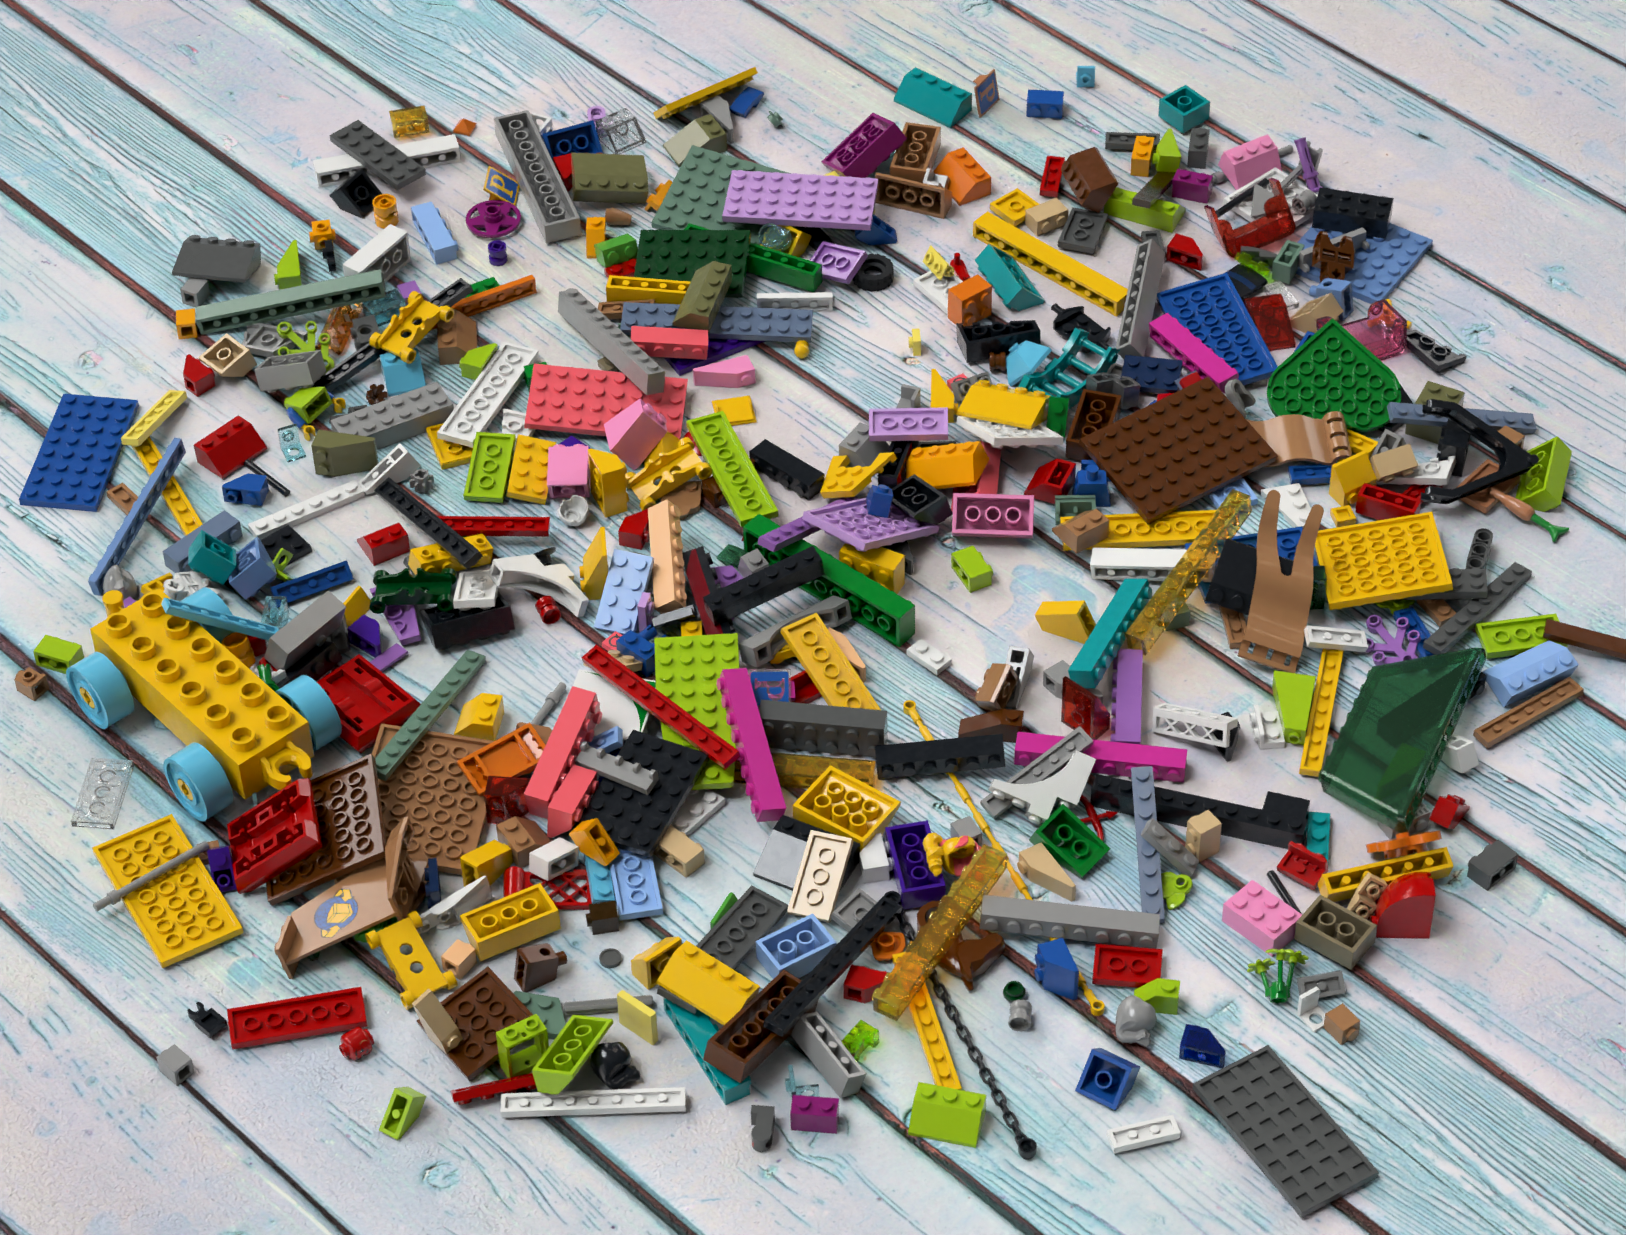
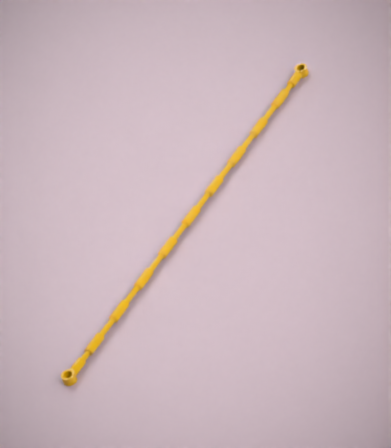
M912 700L905 701L903 711L905 714L910 715L913 722L918 725L925 741L935 740L928 728L923 725L922 719L916 711V703ZM947 772L946 774L950 776L955 784V789L961 799L973 813V818L981 831L990 840L996 855L1010 872V877L1020 893H1023L1027 900H1033L1019 873L1015 872L1010 864L1009 857L990 832L989 825L973 805L972 798L963 784L958 781L954 773ZM1049 937V940H1050V941L1059 939V938ZM1079 971L1078 986L1083 989V994L1091 1005V1013L1094 1016H1101L1104 1013V1003L1098 1000L1093 991L1087 987L1086 980Z

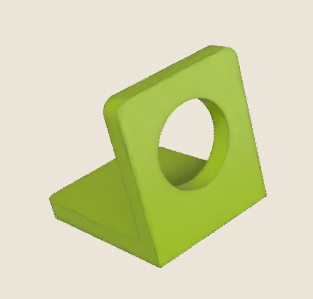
M281 548L272 562L276 568V577L286 582L293 579L283 572L293 554ZM285 555V560L279 564V559Z

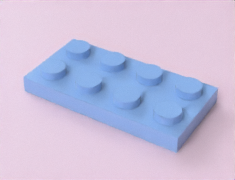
M614 549L594 624L595 629L613 633L617 631L622 635L630 629L636 632L638 625L637 606L642 592L647 590L655 560L653 557Z
M617 848L620 854L609 863L619 920L663 914L652 856L649 858Z

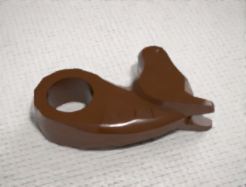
M943 900L930 901L921 906L917 913V936L925 952L943 969L961 977L968 991L974 989L973 978L984 974L991 964L1005 951V941L997 933L989 934L983 939L964 940L961 934L959 910L951 903ZM934 921L948 923L947 926L937 928L929 924Z

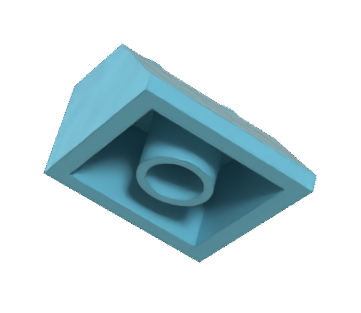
M414 348L416 357L411 364L402 361L401 357L392 353L380 355L382 374L389 397L401 395L426 386L418 348Z

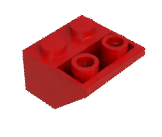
M1057 458L1038 467L1024 495H1034V499L1055 504V495H1068L1073 486L1076 475V463Z

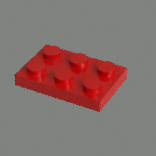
M1096 944L1092 984L1139 988L1157 978H1161L1163 949Z

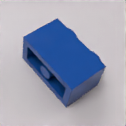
M1028 89L1026 117L1062 119L1064 91Z

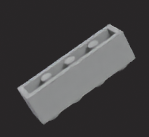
M817 1011L804 1014L796 1022L791 1036L840 1098L857 1094L864 1081L866 1072Z

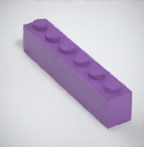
M1119 649L1117 657L1113 659V670H1117V672H1113L1112 685H1116V687H1112V700H1116V703H1112L1111 715H1115V718H1111V731H1115V734H1111L1112 742L1141 744L1143 650Z

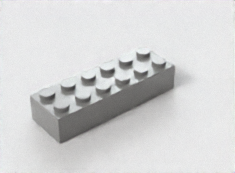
M434 382L330 420L332 432L375 438L376 448L379 450L425 433L426 427L444 423L453 412L454 407L439 383Z

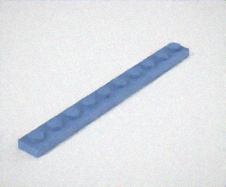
M174 437L171 444L168 445L164 456L159 460L158 466L150 475L149 481L142 488L141 494L133 503L132 509L124 518L123 524L117 530L114 539L108 545L93 574L90 575L88 582L94 595L101 596L106 573L113 565L119 566L184 457L186 450L182 439Z

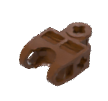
M1320 231L1313 246L1312 267L1320 268V283L1326 278L1344 280L1345 274L1354 268V246L1351 237L1343 236L1339 247H1336L1331 243L1327 232Z

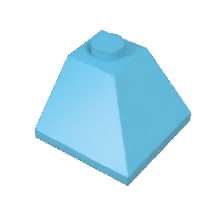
M1026 340L1021 344L1015 343L1009 349L1010 353L1005 358L1009 385L1013 386L1021 381L1024 374H1032L1052 351L1050 347Z

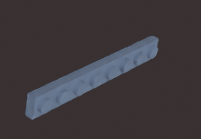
M1389 402L1387 405L1390 423L1440 427L1447 425L1448 418L1423 414L1422 404ZM1465 408L1496 431L1505 425L1519 433L1534 434L1537 430L1532 413Z
M1153 766L1131 767L1141 910L1144 913L1160 914V923H1165L1160 854L1141 836L1147 821L1152 818L1157 821Z

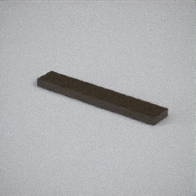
M1158 171L1133 197L1132 204L1150 208L1172 185L1176 172Z

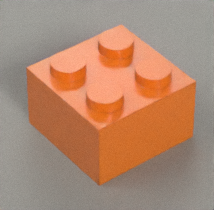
M977 274L948 289V319L955 325L956 323H963V326H971L973 323L992 314V285Z

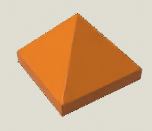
M464 118L460 119L453 129V133L470 136L476 127V123Z

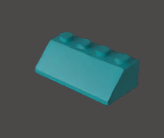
M916 67L904 76L894 97V102L949 128L953 127L972 111V93Z
M988 244L975 259L979 266L978 270L986 275V281L994 286V292L1003 298L1002 303L1007 308L1021 311L1045 302L1021 267L1009 254Z

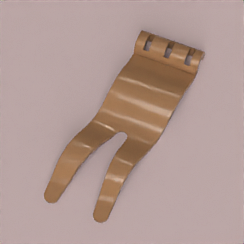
M1329 412L1322 419L1292 414L1278 416L1265 421L1247 420L1278 455L1277 461L1265 467L1279 466L1292 461H1311L1328 466L1335 464L1339 459L1352 456L1345 419L1341 412Z
M1271 490L1267 494L1259 523L1256 546V578L1245 635L1237 656L1282 672L1295 673L1303 650L1304 629L1307 626L1312 600L1314 548L1324 509L1319 504L1312 506L1296 548L1291 575L1285 576L1281 572L1277 549L1280 493L1277 490ZM1250 643L1255 644L1252 654L1247 653ZM1269 649L1274 650L1270 660L1266 659ZM1287 655L1292 656L1289 666L1284 665Z

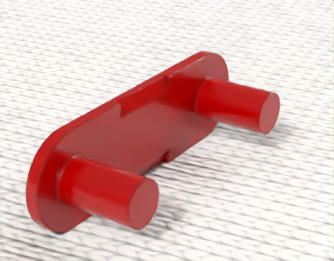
M954 253V259L950 262V266L954 268V274L962 281L971 278L963 260L960 259V253Z

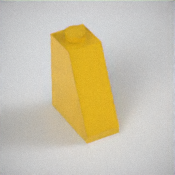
M1085 600L1042 602L1035 613L1036 620L1042 631L1085 644L1096 626Z
M494 839L462 855L460 863L463 886L469 885L484 875L491 886L513 864L512 849L507 844H502Z

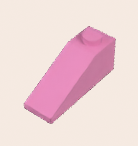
M748 355L694 368L693 383L695 386L740 388L755 384V368Z

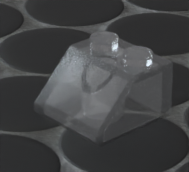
M626 108L595 121L599 141L613 154H622L646 143L636 117Z

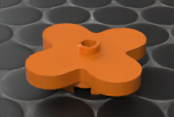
M1440 830L1409 835V832L1395 834V839L1366 844L1367 853L1383 851L1385 859L1415 852L1428 851L1426 842L1440 840L1442 837Z

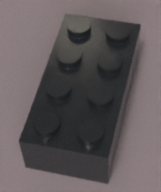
M1320 187L1313 212L1312 228L1349 233L1363 227L1367 231L1366 236L1386 239L1394 198Z

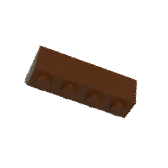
M1092 147L1072 154L1062 164L1061 172L1081 206L1100 213L1119 183L1096 147Z

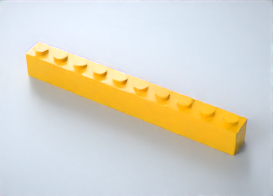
M988 211L973 222V237L987 245L991 244L1009 254L1021 264L1116 317L1124 311L1127 288Z

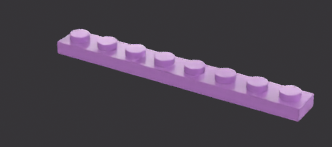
M857 496L843 497L826 506L853 501L859 498ZM800 517L760 536L758 545L776 552L822 529L810 526L809 522Z

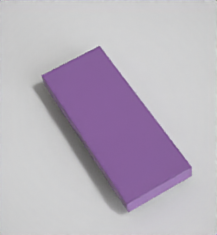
M396 643L370 661V663L383 672L406 656L408 651Z

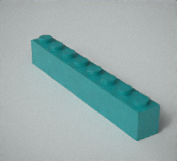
M1124 579L1068 669L1072 688H1096L1100 680H1102L1103 675L1110 667L1114 657L1117 656V652L1124 644L1134 624L1138 621L1148 601L1152 598V588L1149 587L1148 579Z

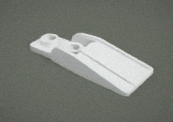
M485 875L421 914L423 926L416 929L419 935L433 927L439 930L454 927L461 923V914L479 908L492 898V893L487 877Z

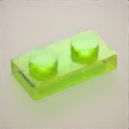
M1237 252L1234 258L1236 262L1269 278L1272 272L1268 269L1270 265L1263 261H1259V263L1253 261V256L1246 252L1242 254Z

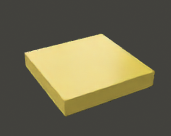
M621 990L617 994L619 1023L651 1045H654L658 1041L656 1011Z

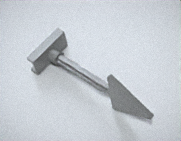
M1307 141L1314 169L1318 170L1323 149L1315 150L1310 147L1311 142ZM1301 161L1272 192L1258 184L1254 185L1251 218L1291 209V204L1278 196L1304 173Z

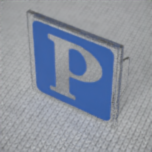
M791 669L748 670L758 709L760 708L761 700L791 702Z

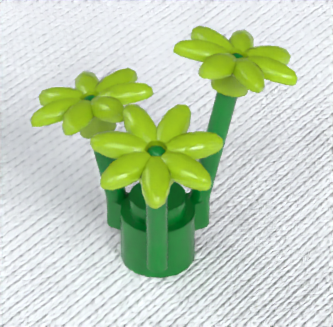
M1268 949L1265 953L1276 954V960H1278V981L1272 982V986L1269 987L1265 973L1270 969L1269 966L1275 964L1270 958L1263 961L1258 959L1256 963L1248 964L1247 972L1255 971L1256 974L1261 975L1265 988V997H1270V1002L1285 1003L1290 998L1294 967L1297 965V962L1306 964L1305 960H1308L1309 957L1301 955V951L1294 952L1291 949ZM1283 961H1289L1288 964L1290 965L1286 986L1285 982H1283Z

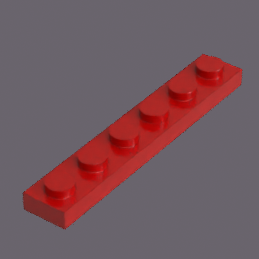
M437 516L460 536H473L483 533L484 536L549 537L550 517Z

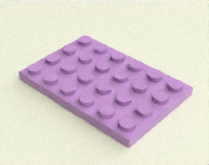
M866 498L804 511L802 517L803 520L809 522L810 526L820 528L826 534L840 538L841 542L855 546V549L862 552L885 545L905 542L910 539H917L922 536H929L930 534L938 533L940 527L938 524L915 520L892 503L888 518L868 515Z

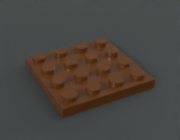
M486 967L440 1002L457 1025L463 1037L458 1046L451 1049L447 1054L443 1050L441 1051L470 1082L499 1059L496 1032L533 1014L489 967ZM420 1019L416 1020L418 1025L425 1032Z

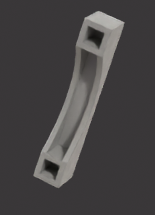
M833 595L738 643L742 662L759 667L774 659L776 653L788 644L780 633L781 629L816 612L827 628L837 627L851 620L852 615L849 601Z

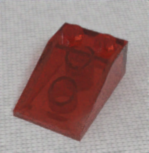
M1281 293L1244 299V305L1269 351L1296 347L1287 306Z
M1065 676L1063 678L1061 722L1073 730L1080 726L1091 739L1097 740L1110 729V713L1096 695Z

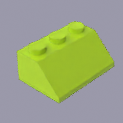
M919 1082L913 1100L908 1135L976 1148L986 1114V1095Z

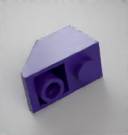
M226 845L208 849L207 854L212 880L220 892L236 890L230 846Z

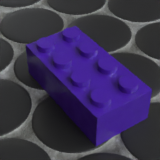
M928 820L885 827V836L889 850L888 855L892 859L893 874L898 893L901 896L903 910L921 907L930 901H946V885L943 874L941 872L940 875L935 877L929 870L926 852L923 847L924 838L927 834L931 833Z

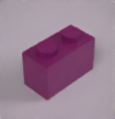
M1177 169L1172 183V197L1207 204L1212 193L1213 175Z
M793 1095L790 1111L791 1130L837 1134L839 1098Z

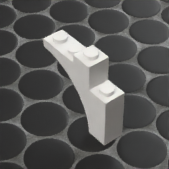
M534 554L493 559L488 576L498 587L526 589L545 596H551L555 601L569 609L576 617L584 616L589 599L573 582L575 575L565 564L544 566Z
M1076 750L1067 765L1050 778L1030 784H1012L994 779L988 791L993 792L992 795L996 798L1011 800L1012 804L1017 807H1027L1025 816L1029 817V821L1040 825L1049 818L1055 802H1058L1059 807L1064 804L1069 809H1074L1078 805L1096 759Z

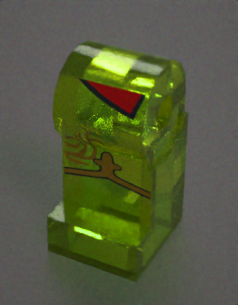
M860 1020L841 1042L858 1062L860 1054L868 1046L875 1048L879 1044V1030Z

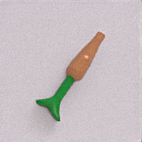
M1495 488L1491 490L1490 495L1498 499L1520 519L1525 521L1531 520L1546 529L1551 535L1552 542H1556L1559 535L1569 531L1568 527L1555 526L1535 514L1534 508L1529 504L1502 493Z

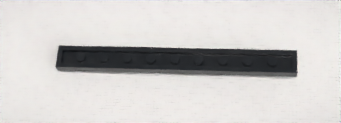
M460 278L428 302L438 307H452L473 292V289L469 283ZM417 319L413 322V324L420 325L422 324V320ZM404 332L401 336L407 338L412 333ZM368 343L322 375L321 379L317 380L312 387H325L331 393V391L345 383L355 374L375 362L381 354H385L388 351L382 348L376 349Z
M388 477L374 490L379 497L466 569L474 566L483 557L479 550L391 478Z
M883 896L764 1020L763 1027L783 1037L901 913L902 906Z

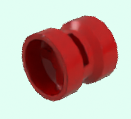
M543 596L537 600L535 608L545 624H553L560 619L561 612L556 606L553 597Z

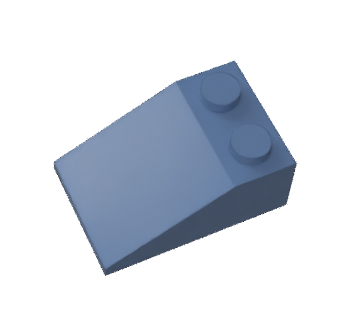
M258 536L236 553V567L229 576L230 585L245 600L250 596L254 597L260 591V588L264 584L271 583L276 575V568Z

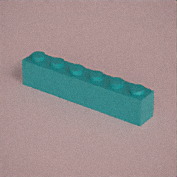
M663 997L664 1011L724 1104H730L750 1095V1084H752L750 1076L739 1083L703 1060L708 1040L719 1031L717 1025L711 1023L710 1017L700 1010L693 1014Z

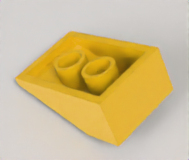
M600 527L583 556V566H579L580 578H584V580H580L581 591L585 592V596L589 600L601 599L608 575L605 527Z

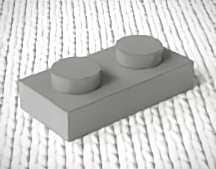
M1341 970L1297 978L1299 996L1316 986L1320 989L1319 998L1346 993Z

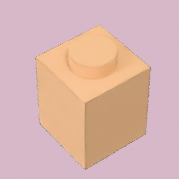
M457 939L441 956L443 971L451 970L454 976L461 980L477 963L475 948L471 944Z

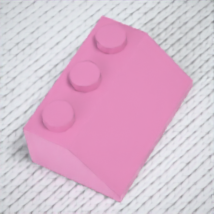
M1268 134L1224 151L1218 163V166L1236 190L1275 167L1282 171L1278 148Z

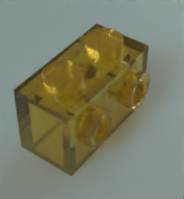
M425 106L389 111L394 138L429 133Z

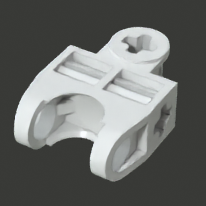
M201 572L175 573L174 579L165 580L163 585L164 593L173 600L181 601L203 587L209 588L212 581ZM207 578L204 583L201 582L202 579ZM209 588L212 591H214L222 600L224 599V596L220 590L215 588Z

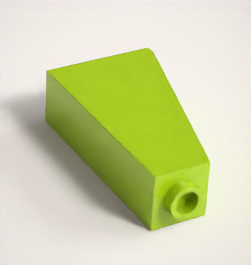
M1274 670L1272 690L1284 740L1286 743L1304 745L1316 676Z

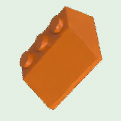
M964 147L947 153L933 171L934 174L946 175L950 178L947 189L952 191V198L959 206L991 194V176Z

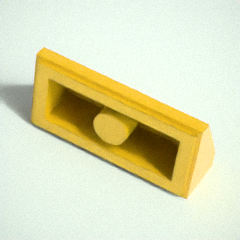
M358 586L343 603L346 606L344 614L347 628L370 609V599L361 586Z

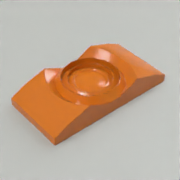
M529 722L458 760L457 764L479 796H483L500 790L519 776L533 772L546 745Z

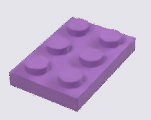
M823 241L810 261L822 264V278L849 284L868 255L863 250Z

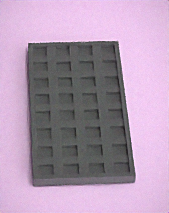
M1269 1045L1193 1083L1195 1093L1301 1218L1378 1178V1170Z

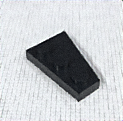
M1417 330L1403 333L1400 336L1399 341L1436 372L1465 363L1466 355L1462 353L1457 355L1451 352L1452 348L1435 344L1433 338Z

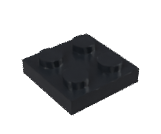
M289 525L261 540L272 561L281 548L292 553L293 557L287 565L312 552L311 545ZM285 555L279 559V564L285 560Z

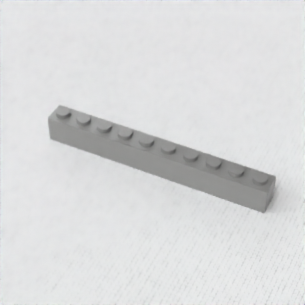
M569 288L566 291L559 292L558 313L646 395L664 392L665 371L577 289Z

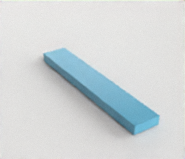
M164 598L161 603L166 614L269 640L271 636L279 631L278 627L169 598Z

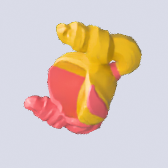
M935 832L926 835L923 840V847L926 852L929 870L935 877L941 874L942 866L949 874L957 877L963 876L972 870L975 882L983 884L986 871L985 854L982 847L973 838L964 835L945 840Z

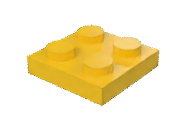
M1017 188L991 202L990 210L1013 226H1017L1025 221V210L1037 206L1039 203Z

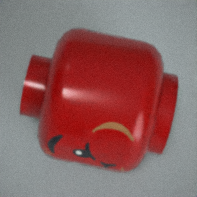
M355 1027L341 1036L339 1050L345 1058L349 1057L356 1061L372 1051L374 1040L366 1028Z

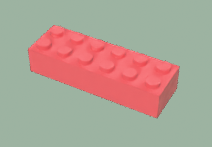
M572 686L524 792L530 814L548 819V806L572 765H576L575 759L581 752L582 742L592 741L594 728L602 719L600 702H598L595 692Z

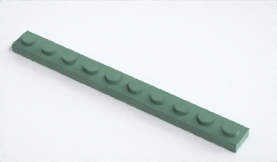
M467 650L377 755L375 759L378 779L386 781L485 664L486 656Z

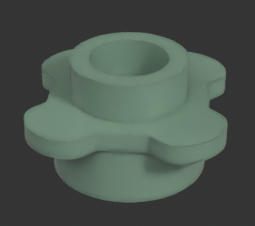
M769 111L768 120L776 128L780 124L783 126L784 124L781 122L783 118L777 112L772 113Z

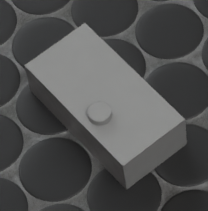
M328 590L270 637L264 658L277 670H288L313 648L323 645L327 637L340 627L346 606Z

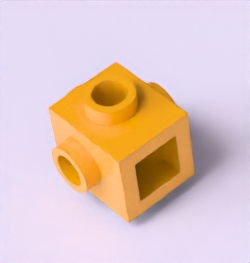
M330 219L311 222L312 232H309L310 243L315 245V250L326 248L325 240L332 239V243L333 240H336L335 229H331Z

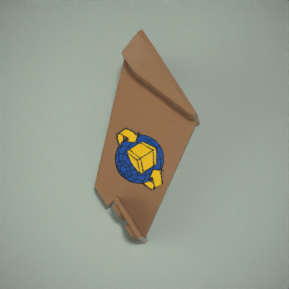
M404 817L390 832L384 858L363 866L293 911L291 916H287L285 924L281 927V934L274 950L289 979L294 978L301 959L396 916L399 922L407 918L408 913L418 909L426 897L425 885L429 881H425L424 868H428V861H411L408 850L415 831L409 817Z

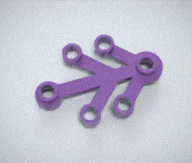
M1369 616L1366 621L1368 631L1373 634L1378 633L1386 642V644L1374 643L1372 639L1367 638V644L1371 645L1366 650V653L1375 651L1373 654L1374 664L1377 666L1383 664L1396 665L1406 673L1414 672L1419 665V659L1415 652L1417 644L1421 641L1420 633L1417 630H1411L1407 634L1409 646L1407 652H1405L1402 646L1406 630L1410 626L1406 617L1397 619L1396 625L1398 629L1394 639L1384 628L1383 620L1380 616ZM1383 652L1395 653L1398 657H1385Z

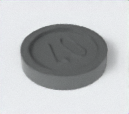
M608 948L600 953L599 960L603 967L615 968L620 965L622 957L617 949Z

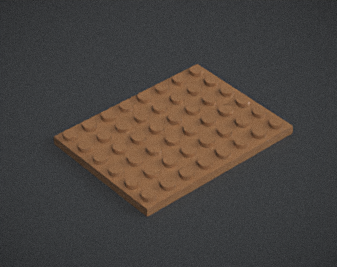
M381 723L372 751V755L375 758L399 731L401 726ZM427 731L386 781L378 779L386 844L390 832L404 817H409L415 831L408 850L411 861H428V858H437L438 871L462 875L460 857L478 848L493 792L479 796L458 766L457 761L494 741Z

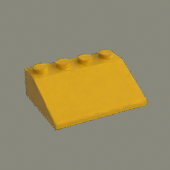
M979 380L971 385L957 410V415L1031 430L1047 420L1050 396L1045 395L1043 391L1029 392L1023 387L1013 389L1008 388L1007 384L999 383L992 385L990 381Z
M830 765L793 804V819L839 836L852 838L853 841L860 843L861 852L876 834H884L885 827H888L901 802Z

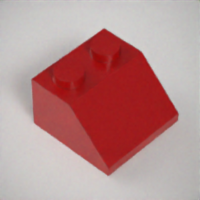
M400 523L390 525L357 539V543L374 566L410 552L408 534Z

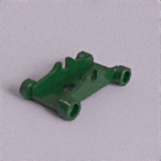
M409 568L390 575L385 570H378L374 573L373 577L376 592L375 596L370 600L369 608L373 613L380 614L385 611L386 605L437 604L439 610L448 612L453 608L451 591L452 585L456 582L457 573L452 568H445L441 573H431L422 568H417L416 575H411Z

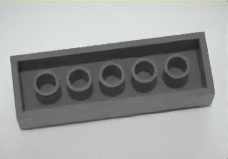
M761 700L759 713L769 748L876 757L875 746L887 745V711Z

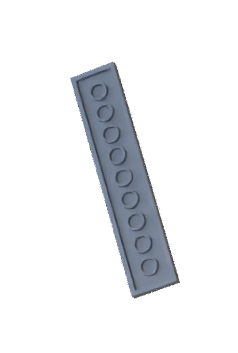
M624 302L620 330L625 335H631V326L687 328L673 326L672 324L680 304ZM721 306L708 333V339L780 342L804 340L811 343L813 310Z

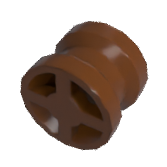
M989 352L990 371H995L996 369L1006 370L1005 352L1000 354Z

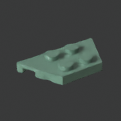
M515 991L513 994L533 1015L537 1014L547 1028L548 1039H555L566 1025L559 998Z

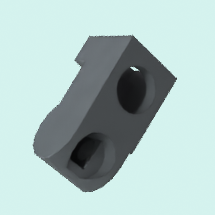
M751 1106V1125H755L751 1131L752 1147L758 1152H765L771 1148L775 1124V1106Z

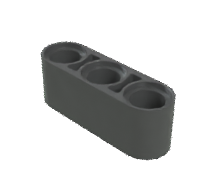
M1481 528L1476 530L1465 569H1486L1493 540V533L1489 529Z

